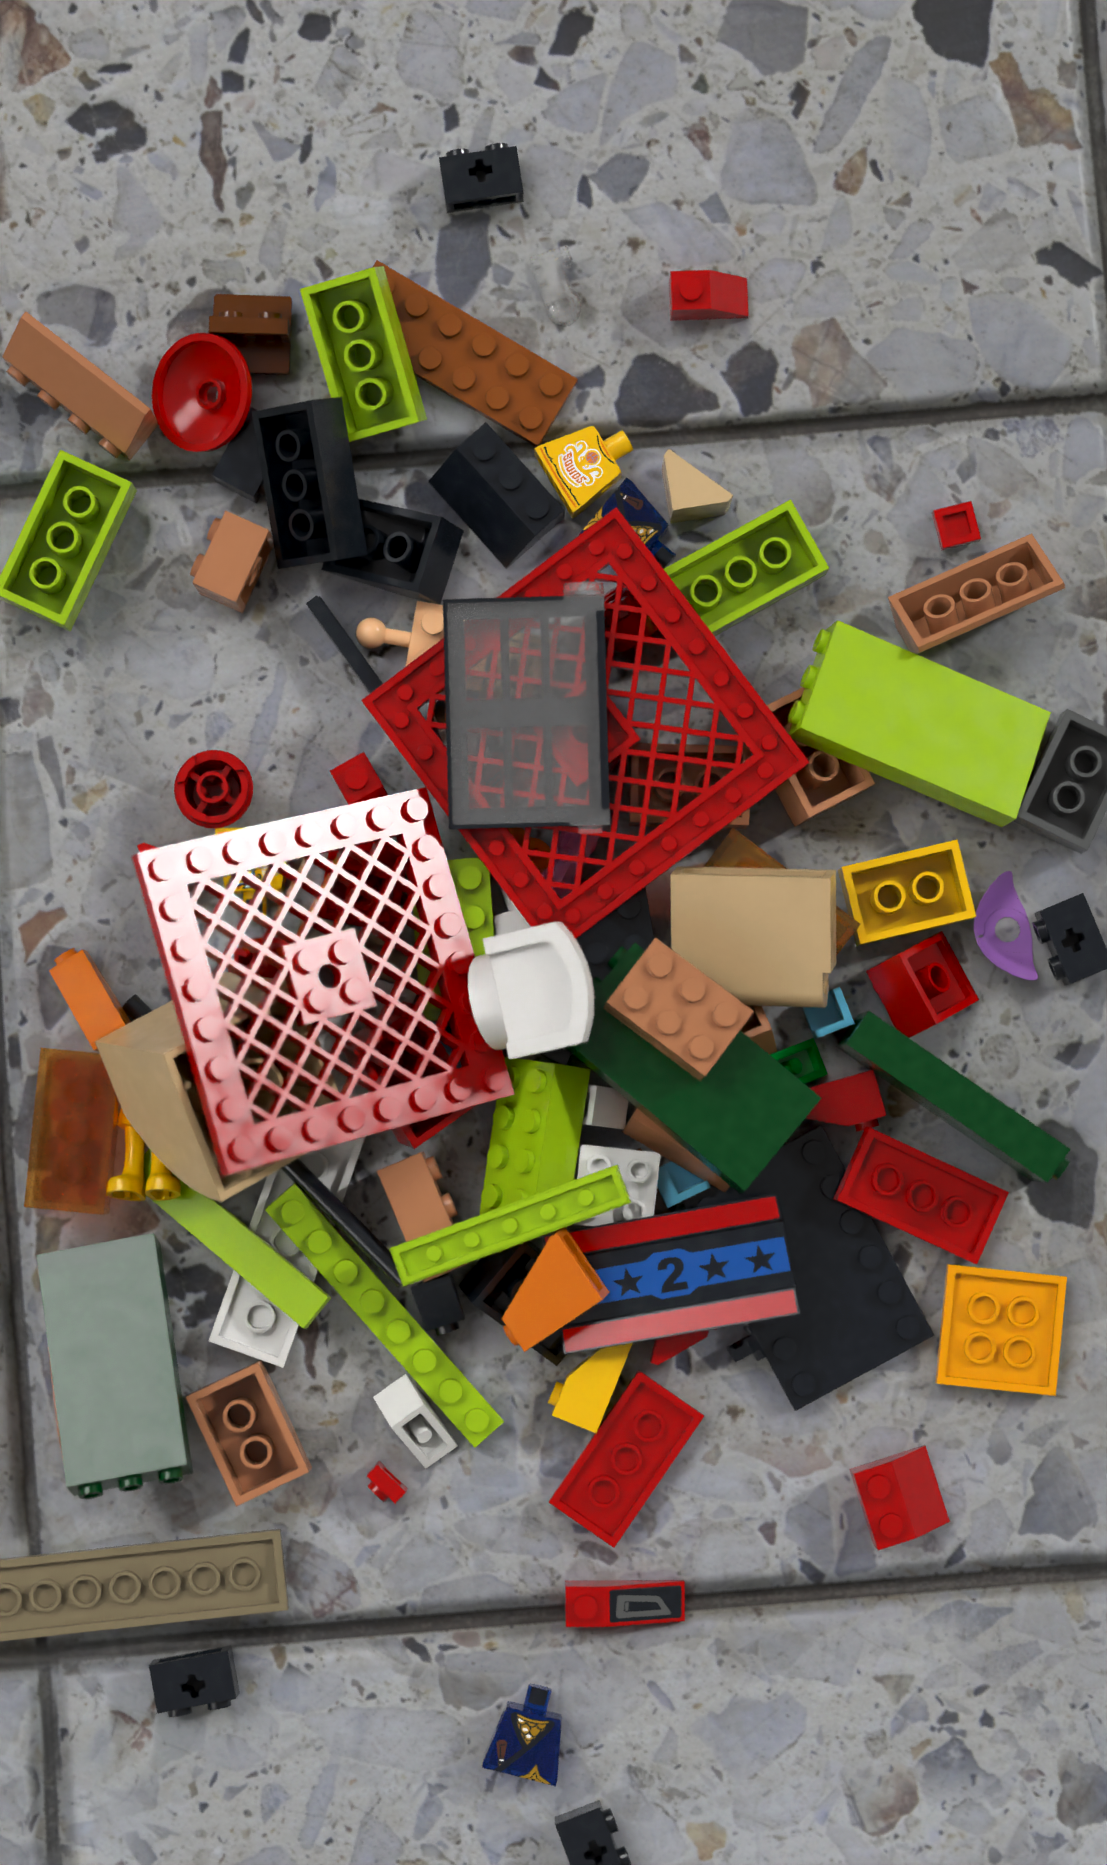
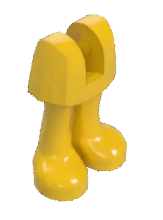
M121 1108L117 1125L125 1130L124 1168L121 1175L111 1177L108 1180L106 1195L114 1199L126 1201H145L146 1195L150 1199L158 1201L175 1199L181 1196L180 1180L172 1175V1172L153 1152L151 1154L150 1176L145 1184V1142L135 1131Z

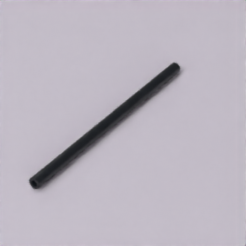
M136 994L129 998L122 1007L133 1020L152 1011ZM299 1158L281 1168L397 1287L402 1285L390 1250Z

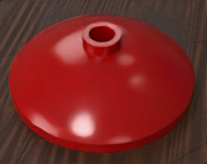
M210 333L190 334L175 342L160 360L152 384V406L161 431L176 446L193 452H209L219 449L237 435L250 409L252 397L250 371L241 352L227 339Z

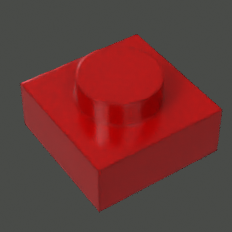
M972 501L933 510L932 516L941 551L981 540Z
M380 1461L367 1474V1477L371 1480L367 1486L383 1502L389 1498L396 1504L408 1489Z

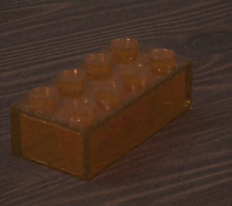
M40 1048L24 1207L100 1215L110 1213L111 1197L107 1196L106 1192L108 1180L114 1174L120 1103L100 1053Z

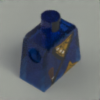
M626 477L579 535L617 507L664 569L676 557L674 552L660 542L668 531L669 525L634 483Z
M529 1684L524 1705L507 1701L484 1753L482 1768L556 1786L562 1715L547 1711L552 1689L537 1684Z

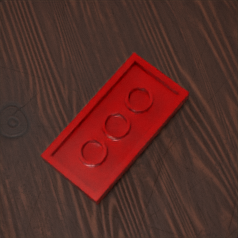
M866 1126L833 1199L977 1265L1009 1192Z
M638 1370L548 1503L614 1548L702 1421L704 1415Z

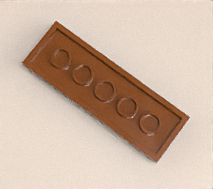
M376 260L373 267L384 266L415 376L524 441L538 447L577 385L578 379Z

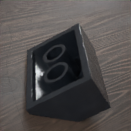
M486 422L453 451L428 481L505 569L511 566L565 518V509Z

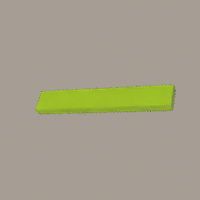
M150 1148L144 1154L145 1184L151 1171L152 1151ZM180 1180L181 1196L163 1201L152 1200L303 1329L309 1327L331 1299L327 1293L218 1201L200 1194L182 1180Z
M617 1164L389 1249L404 1287L632 1202Z

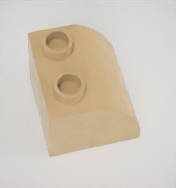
M225 972L218 983L234 993L241 978L234 973ZM261 977L270 984L273 980L272 978ZM283 980L279 989L289 995L286 982ZM250 984L243 999L258 1008L265 993ZM218 996L222 1012L224 1013L228 1002ZM274 999L266 1014L282 1023L289 1008ZM173 1001L95 1041L126 1118L158 1159L180 1180L200 1194L222 1202L305 1155L301 1154L222 1177ZM237 1008L230 1024L246 1032L253 1018ZM295 1019L290 1029L306 1038L312 1024L298 1027ZM261 1024L254 1039L270 1047L276 1032ZM230 1037L235 1053L240 1042ZM317 1037L314 1044L322 1048L320 1041ZM285 1039L278 1054L293 1063L300 1047ZM248 1048L241 1063L257 1072L264 1057ZM309 1054L302 1069L317 1078L324 1063ZM272 1064L265 1078L281 1087L288 1072ZM330 1073L326 1084L338 1091L332 1073ZM241 1076L246 1093L251 1082ZM296 1078L289 1093L305 1102L312 1087ZM260 1088L253 1104L268 1113L275 1097ZM320 1093L313 1108L333 1103L334 1101ZM284 1103L277 1118L297 1113L298 1111ZM252 1116L254 1124L261 1122Z

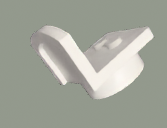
M552 922L483 939L486 954L476 956L470 964L468 991L477 1027L491 1048L495 1050L507 1048L509 1059L561 1050L567 1046L588 1041L594 1017L592 978L587 961L578 942L562 922Z

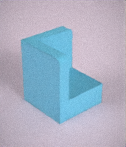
M840 987L828 991L826 1008L802 1007L814 1039L855 1024Z
M672 1161L659 1167L657 1187L667 1208L710 1188L707 1180H702Z

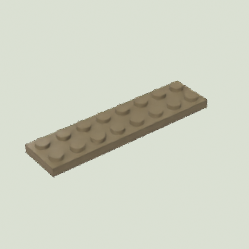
M281 1528L0 1559V1641L286 1611L289 1609Z

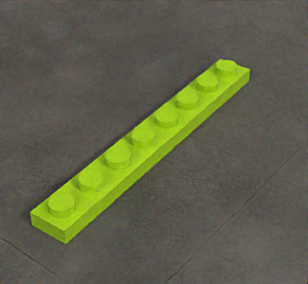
M295 1183L264 1209L474 1448L505 1422Z

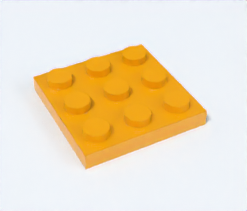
M947 1264L935 1383L1056 1396L1067 1277Z

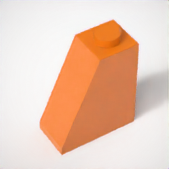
M72 948L54 959L57 966L50 969L49 972L93 1050L98 1051L95 1041L129 1024L131 1020L88 951L82 949L77 952L75 948Z
M565 1227L557 1230L549 1238L502 1317L503 1322L506 1324L503 1326L506 1336L515 1346L520 1345L524 1352L602 1301L609 1293Z

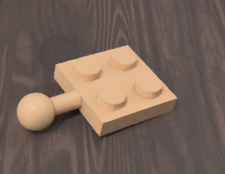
M417 601L412 632L386 628L384 623L377 618L363 619L356 628V638L363 647L368 649L378 648L383 643L409 648L406 661L407 666L444 638L443 605ZM487 658L471 670L485 672ZM468 677L466 691L481 693L483 678Z

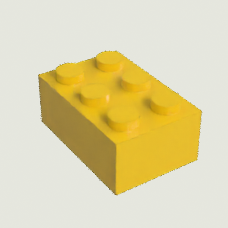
M958 839L851 864L838 869L856 947L967 921L976 917Z

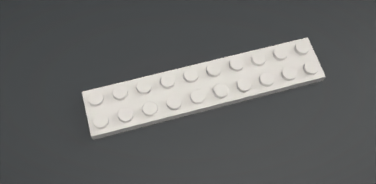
M379 979L375 984L376 987L387 994H390L394 986ZM403 989L398 1001L414 1004L417 994ZM375 999L376 1006L364 1011L377 1019L384 1005ZM348 1015L332 1018L329 1021L342 1028ZM357 1020L350 1034L353 1036L366 1027V1025ZM322 1029L318 1035L322 1049L329 1053L336 1038ZM341 1051L338 1059L352 1067L343 1051ZM332 1069L331 1073L338 1091L341 1092L347 1077ZM356 1083L349 1098L368 1092ZM366 1136L312 1151L299 1158L342 1203ZM280 1168L267 1176L249 1228L312 1282H315L318 1270L264 1210L294 1183ZM307 1196V1198L315 1205V1207L334 1227L335 1223ZM233 1270L208 1341L284 1368L299 1325Z

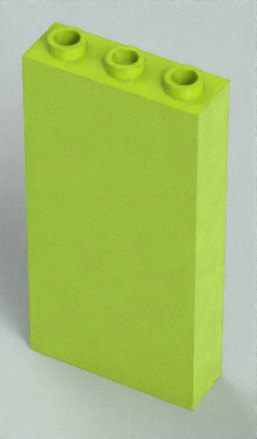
M837 620L826 630H820L812 649L814 652H817L813 665H808L800 682V686L805 688L800 701L797 700L794 703L788 716V722L792 724L789 732L792 739L999 827H1003L1016 820L1051 712Z

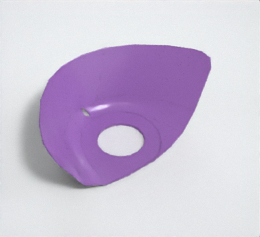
M1006 871L999 875L989 886L979 902L976 917L974 918L976 941L983 954L997 967L1025 980H1037L1038 975L1033 963L1032 934L1029 920L1014 888L1012 872ZM1010 917L1018 922L1020 933L1014 941L1004 942L996 936L995 926L1000 919Z

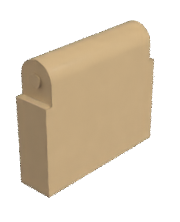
M676 867L670 874L671 949L745 1005L826 1008L829 990L828 973H831L836 965V870Z

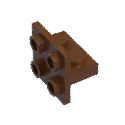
M216 294L214 296L213 316H209L208 332L221 336L234 344L243 355L250 374L288 375L290 373L292 298L289 296Z

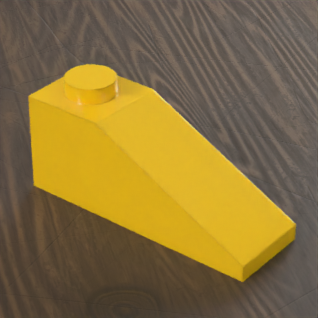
M633 1343L596 1349L566 1376L563 1384L556 1381L548 1400V1404L554 1406L552 1416L597 1433Z

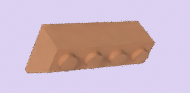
M28 312L22 315L2 356L8 366H10L6 372L22 386L25 387L30 382L38 388L40 392L37 397L56 411L61 406L70 413L71 416L68 418V421L86 435L91 430L102 438L98 444L114 458L117 459L122 454L128 460H131L158 426V421L151 409Z
M1031 533L888 597L896 629L909 651L920 653L1065 588V584Z

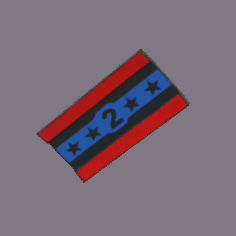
M778 1193L568 1230L609 1293L602 1301L560 1328L564 1354L800 1314L798 1292ZM554 1233L542 1236L544 1246Z

